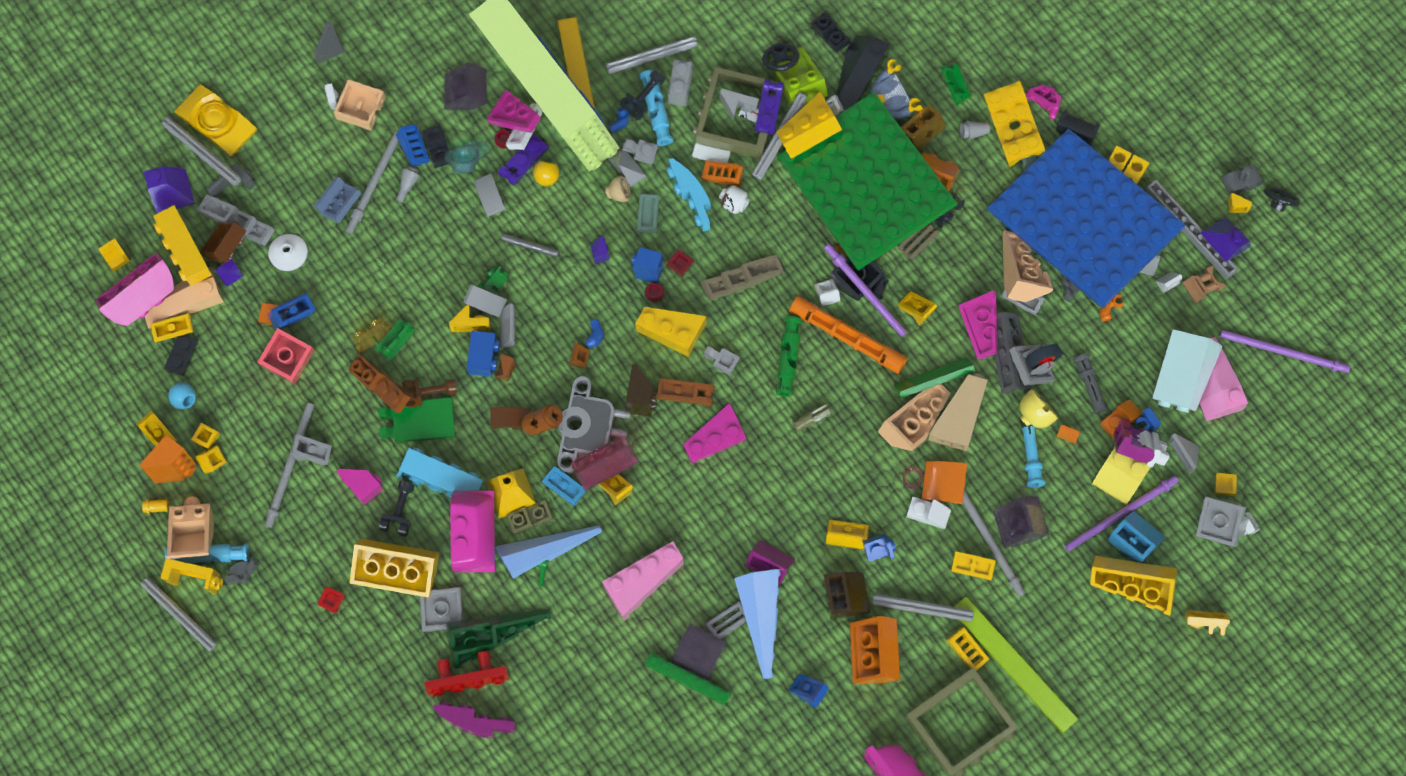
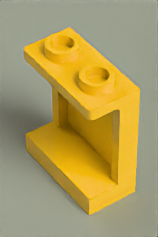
M167 558L160 577L168 584L178 586L181 575L206 580L204 589L217 595L218 590H221L223 585L222 575L214 569Z

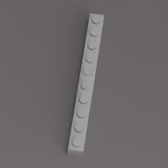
M1155 180L1147 186L1145 192L1185 224L1182 232L1226 280L1233 276L1238 268L1230 260L1226 262L1200 234L1203 230L1162 185Z

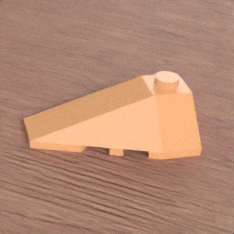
M1004 230L1002 233L1004 287L1007 298L1014 301L1027 302L1052 292L1053 286L1050 276L1047 272L1041 270L1039 267L1041 265L1040 261L1034 259L1031 255L1032 249L1013 232Z
M942 384L923 390L885 420L878 433L891 446L913 451L928 437L951 393Z

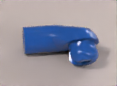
M622 107L617 109V120L608 125L612 134L628 124L629 111L627 112Z
M599 319L590 322L593 332L586 339V345L589 348L597 347L604 338V332Z

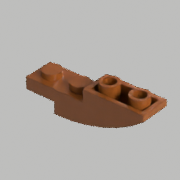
M358 354L348 369L369 390L374 391L393 411L399 414L411 398L399 383L361 354Z

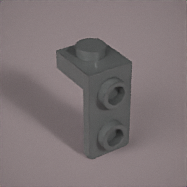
M237 164L230 167L242 179L241 183L249 191L255 186L252 180L254 177L247 169L243 171ZM222 176L211 183L208 192L212 197L216 198L231 183Z

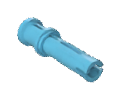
M1028 426L1022 428L1027 459V464H1025V471L1028 473L1027 487L1038 488L1045 485L1041 473L1043 465L1039 462L1035 427L1030 426V429H1028Z

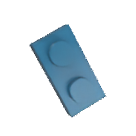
M556 466L542 480L544 485L573 507L586 493L584 487Z

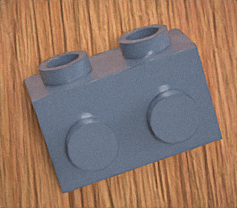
M336 176L316 202L315 208L323 217L340 223L361 195V192L357 188L345 184L340 177Z

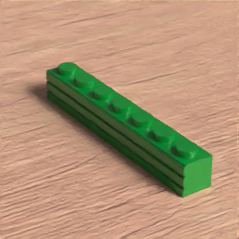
M650 653L645 662L646 667L675 680L723 706H726L731 696L730 692L653 653Z

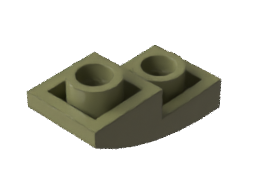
M546 500L529 508L523 507L507 515L514 534L554 520Z

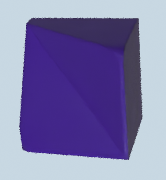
M600 236L591 245L595 264L609 260L605 238Z
M232 259L216 268V272L225 286H230L243 277Z

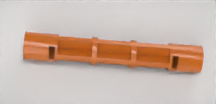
M799 295L795 298L789 309V313L809 324L815 325L829 333L831 337H836L853 347L854 350L864 353L896 374L901 372L907 362L908 357L879 343L867 336L866 333H862L844 323L840 318H835Z

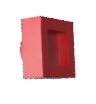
M326 586L317 605L337 614L345 595Z

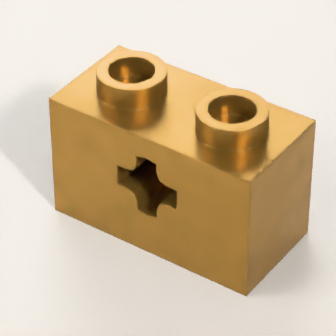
M930 104L901 127L918 151L946 128L942 115Z

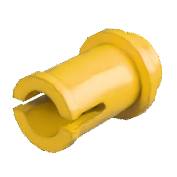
M147 498L142 503L143 513L168 512V499L150 500Z

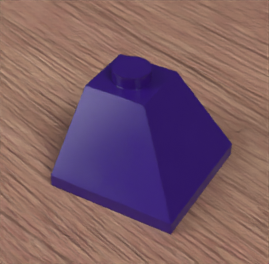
M161 166L144 171L147 187L157 214L173 205L176 209L195 204L185 168Z
M1226 217L1200 233L1226 262L1251 246L1250 241Z

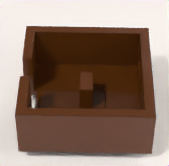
M219 222L201 249L200 254L213 263H217V261L219 263L230 261L234 255L233 251L243 242L246 230L235 222Z

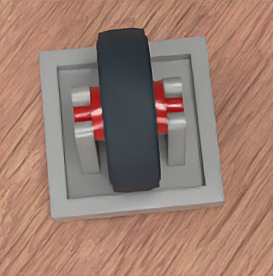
M1058 344L1014 346L1009 350L1024 386L1047 384L1056 380L1051 368L1055 366L1054 362L1063 355Z

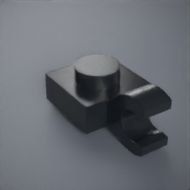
M962 200L960 204H957V206L937 218L935 225L941 229L945 224L949 225L954 218L953 211L962 209L965 200Z

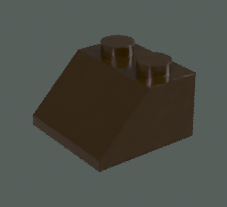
M632 364L626 398L627 412H631L634 415L651 417L652 411H656L657 393H654L652 384L636 364Z

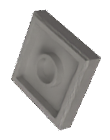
M460 587L431 590L430 597L420 596L423 632L446 630V623L463 620Z

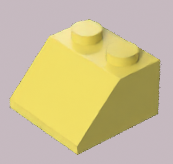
M1114 448L1092 484L1127 505L1148 473L1150 466L1116 453V448Z

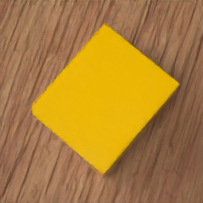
M115 238L98 249L113 272L130 262Z

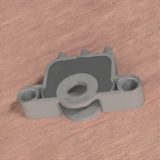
M584 376L574 380L569 406L562 412L563 419L558 426L562 437L558 454V466L565 474H572L576 470L579 457L599 460L606 455L623 456V450L609 447L611 436L627 437V431L613 428L615 417H631V412L614 409L608 400L591 397V382ZM580 385L588 386L584 391L578 390ZM572 421L582 423L581 427L577 430L569 429L568 425ZM571 460L572 464L565 467L562 465V462Z

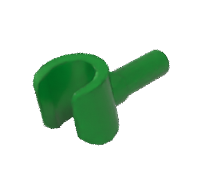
M548 560L535 566L541 568L538 586H543Z

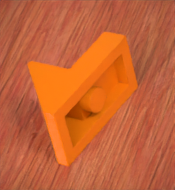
M1129 399L1118 405L1117 409L1104 419L1100 425L1114 439L1113 433L1122 418L1129 420L1131 425L1141 417L1142 412Z

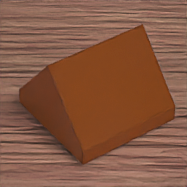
M574 343L569 366L586 368L590 349Z

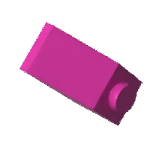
M338 469L336 471L338 476L364 506L383 491L380 485L382 483L380 478L375 473L371 475L368 470Z

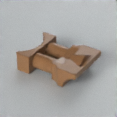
M1213 265L1206 268L1204 274L1200 276L1192 275L1182 282L1194 303L1203 300L1207 293L1213 290L1219 292L1226 286V284L1220 283L1215 279ZM1209 280L1211 283L1205 286L1203 283Z

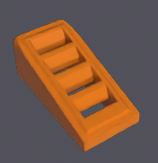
M706 161L701 179L727 186L734 185L739 188L743 166ZM710 167L713 168L712 175H708ZM717 169L721 170L719 176H716ZM725 171H728L727 177H723ZM732 172L735 173L734 178H731Z

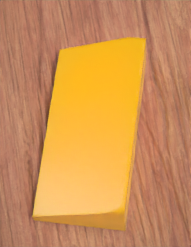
M189 313L150 324L155 343L193 332L192 319Z
M829 520L826 544L864 549L862 541L868 538L869 525Z

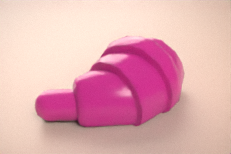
M1041 84L1029 89V92L1025 93L1027 100L1035 101L1041 108L1049 111L1050 119L1056 118L1061 96L1053 87Z

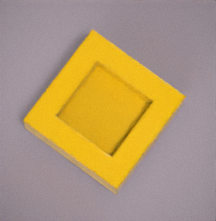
M1216 473L1214 494L1235 496L1237 474Z

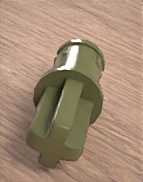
M825 403L812 411L808 410L805 415L793 420L792 424L796 431L800 432L802 429L811 424L815 425L818 420L831 414V410Z

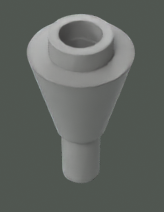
M411 167L402 169L400 191L396 201L403 203L407 192L410 191L420 178L416 169Z

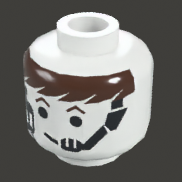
M731 185L728 189L724 188L719 196L722 199L721 206L734 214L744 212L750 200L746 191L734 185Z

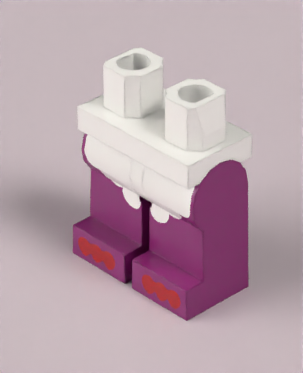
M1121 419L1113 433L1116 453L1146 463L1150 467H1153L1155 463L1164 466L1169 458V453L1165 452L1167 450V443L1159 440L1158 433L1152 432L1151 434L1144 429L1138 430L1130 426L1129 420Z

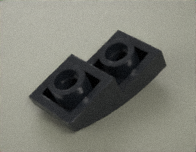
M825 12L810 23L821 39L836 54L851 43L850 38L838 28L837 22Z

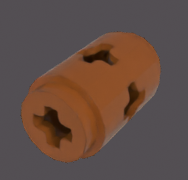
M547 405L531 411L523 417L521 422L522 428L526 434L534 436L554 429L562 422V412L557 406Z

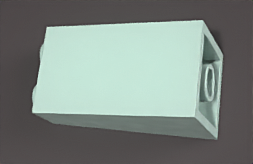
M1173 330L1153 394V399L1159 401L1158 405L1170 408V405L1177 406L1176 410L1186 413L1189 410L1196 411L1221 352L1222 345L1210 338Z

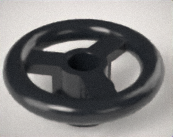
M777 43L763 53L762 63L769 70L785 71L797 64L800 54L793 45ZM787 50L792 51L794 55H788ZM772 53L773 60L768 62V56ZM791 61L785 65L777 66L779 62Z
M1266 187L1263 190L1264 194L1272 199L1270 207L1278 211L1284 212L1287 205L1297 207L1301 204L1298 197L1287 191L1274 187Z

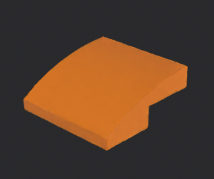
M926 461L921 499L932 502L934 499L940 503L962 504L967 463Z

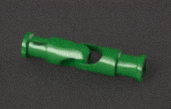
M788 316L785 317L786 327L785 333L782 335L777 374L779 382L775 393L778 396L791 397L793 395L792 382L795 380L800 342L799 326L802 323V319Z

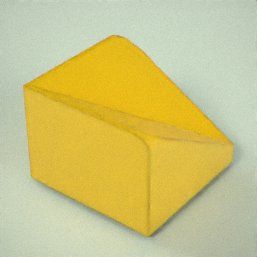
M1231 193L1228 198L1229 213H1248L1252 206L1250 200Z
M201 423L191 440L193 443L209 449L221 434Z
M217 445L195 456L205 474L213 472L227 463Z

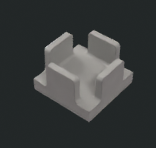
M1205 497L1196 536L1237 547L1239 537L1245 535L1249 516H1245L1246 507L1241 506L1240 503L1225 499Z

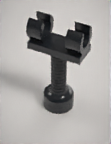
M656 70L651 72L649 75L651 77L650 81L636 98L627 93L626 97L620 101V106L627 112L630 111L629 115L637 121L643 117L644 112L648 111L642 105L644 98L648 96L655 85H662L666 80Z
M399 481L397 490L400 491V496L393 516L382 514L379 524L380 531L387 532L391 521L399 523L398 534L407 537L411 522L408 519L401 518L407 495L413 492L414 484Z

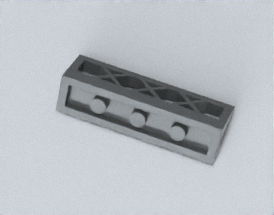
M1001 312L997 314L998 353L994 354L1001 393L1007 394L1016 389L1031 390V385L1024 386V384L1020 383V374L1009 351L1015 346L1012 338L1016 341L1017 346H1024L1018 314ZM1009 319L1012 320L1013 328L1011 327V325H1010V323H1009Z

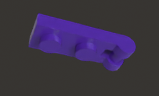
M771 80L764 81L755 126L756 132L774 134L784 87L783 82H778L777 84L771 83ZM769 90L776 91V95H770Z
M532 135L525 149H520L506 165L500 168L498 174L503 178L506 177L513 186L516 185L548 150V145L535 135ZM515 169L517 172L513 174L510 171Z

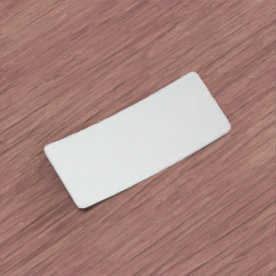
M696 143L692 157L705 161L728 163L731 151Z

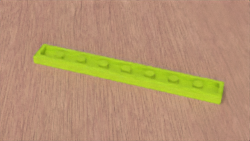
M967 597L954 606L974 611L971 622L959 620L960 623L1062 734L1078 721V718Z

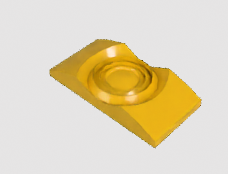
M199 85L174 111L176 115L231 158L257 131V128L244 116L202 85Z

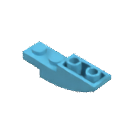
M673 158L669 159L667 172L670 178H674L675 184H673L676 195L680 194L682 200L687 199L690 209H694L696 213L694 219L697 227L701 226L703 232L710 230V221L706 211L711 210V203L705 190L687 168Z

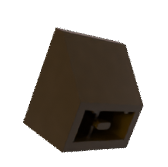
M838 572L824 575L823 583L830 620L871 613L863 573Z

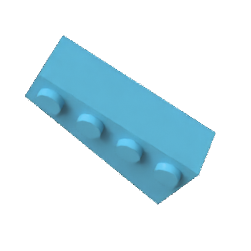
M408 448L396 474V477L400 479L403 476L408 477L411 483L418 486L419 484H427V487L434 492L442 493V491H446V496L451 497L453 491L479 490L483 482L478 474L463 472L461 467L455 464L447 465L439 457L426 456L424 451L418 448Z

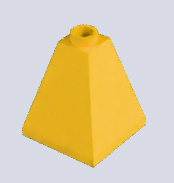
M524 468L486 481L488 490H494V506L499 519L523 507L529 508L536 504Z

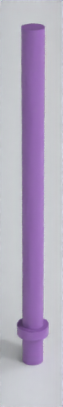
M1222 330L1220 334L1221 338L1328 367L1335 372L1339 370L1349 373L1350 365L1340 363L1336 359L1332 361Z
M1174 475L1166 481L1162 480L1157 487L1065 544L1066 550L1068 552L1162 492H1168L1170 487L1179 482L1178 478Z

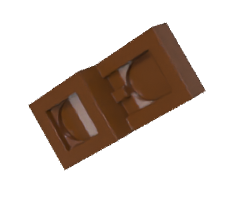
M490 407L491 429H523L521 425L522 419L527 413L531 412V409Z

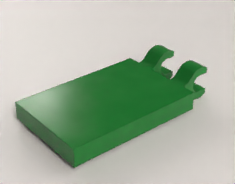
M452 398L422 400V406L417 405L414 408H408L405 405L400 414L389 408L378 409L380 420L393 419L394 428H379L381 439L394 438L395 443L455 438Z

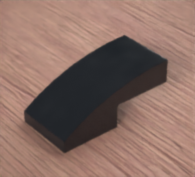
M438 125L423 130L422 133L435 169L453 163L441 126Z

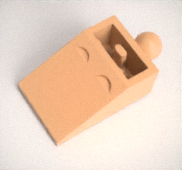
M190 496L185 500L184 506L169 507L167 559L209 555L214 534V515L210 503L200 504L197 497Z

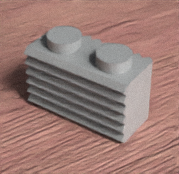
M674 60L668 90L669 104L687 105L693 74L691 62Z

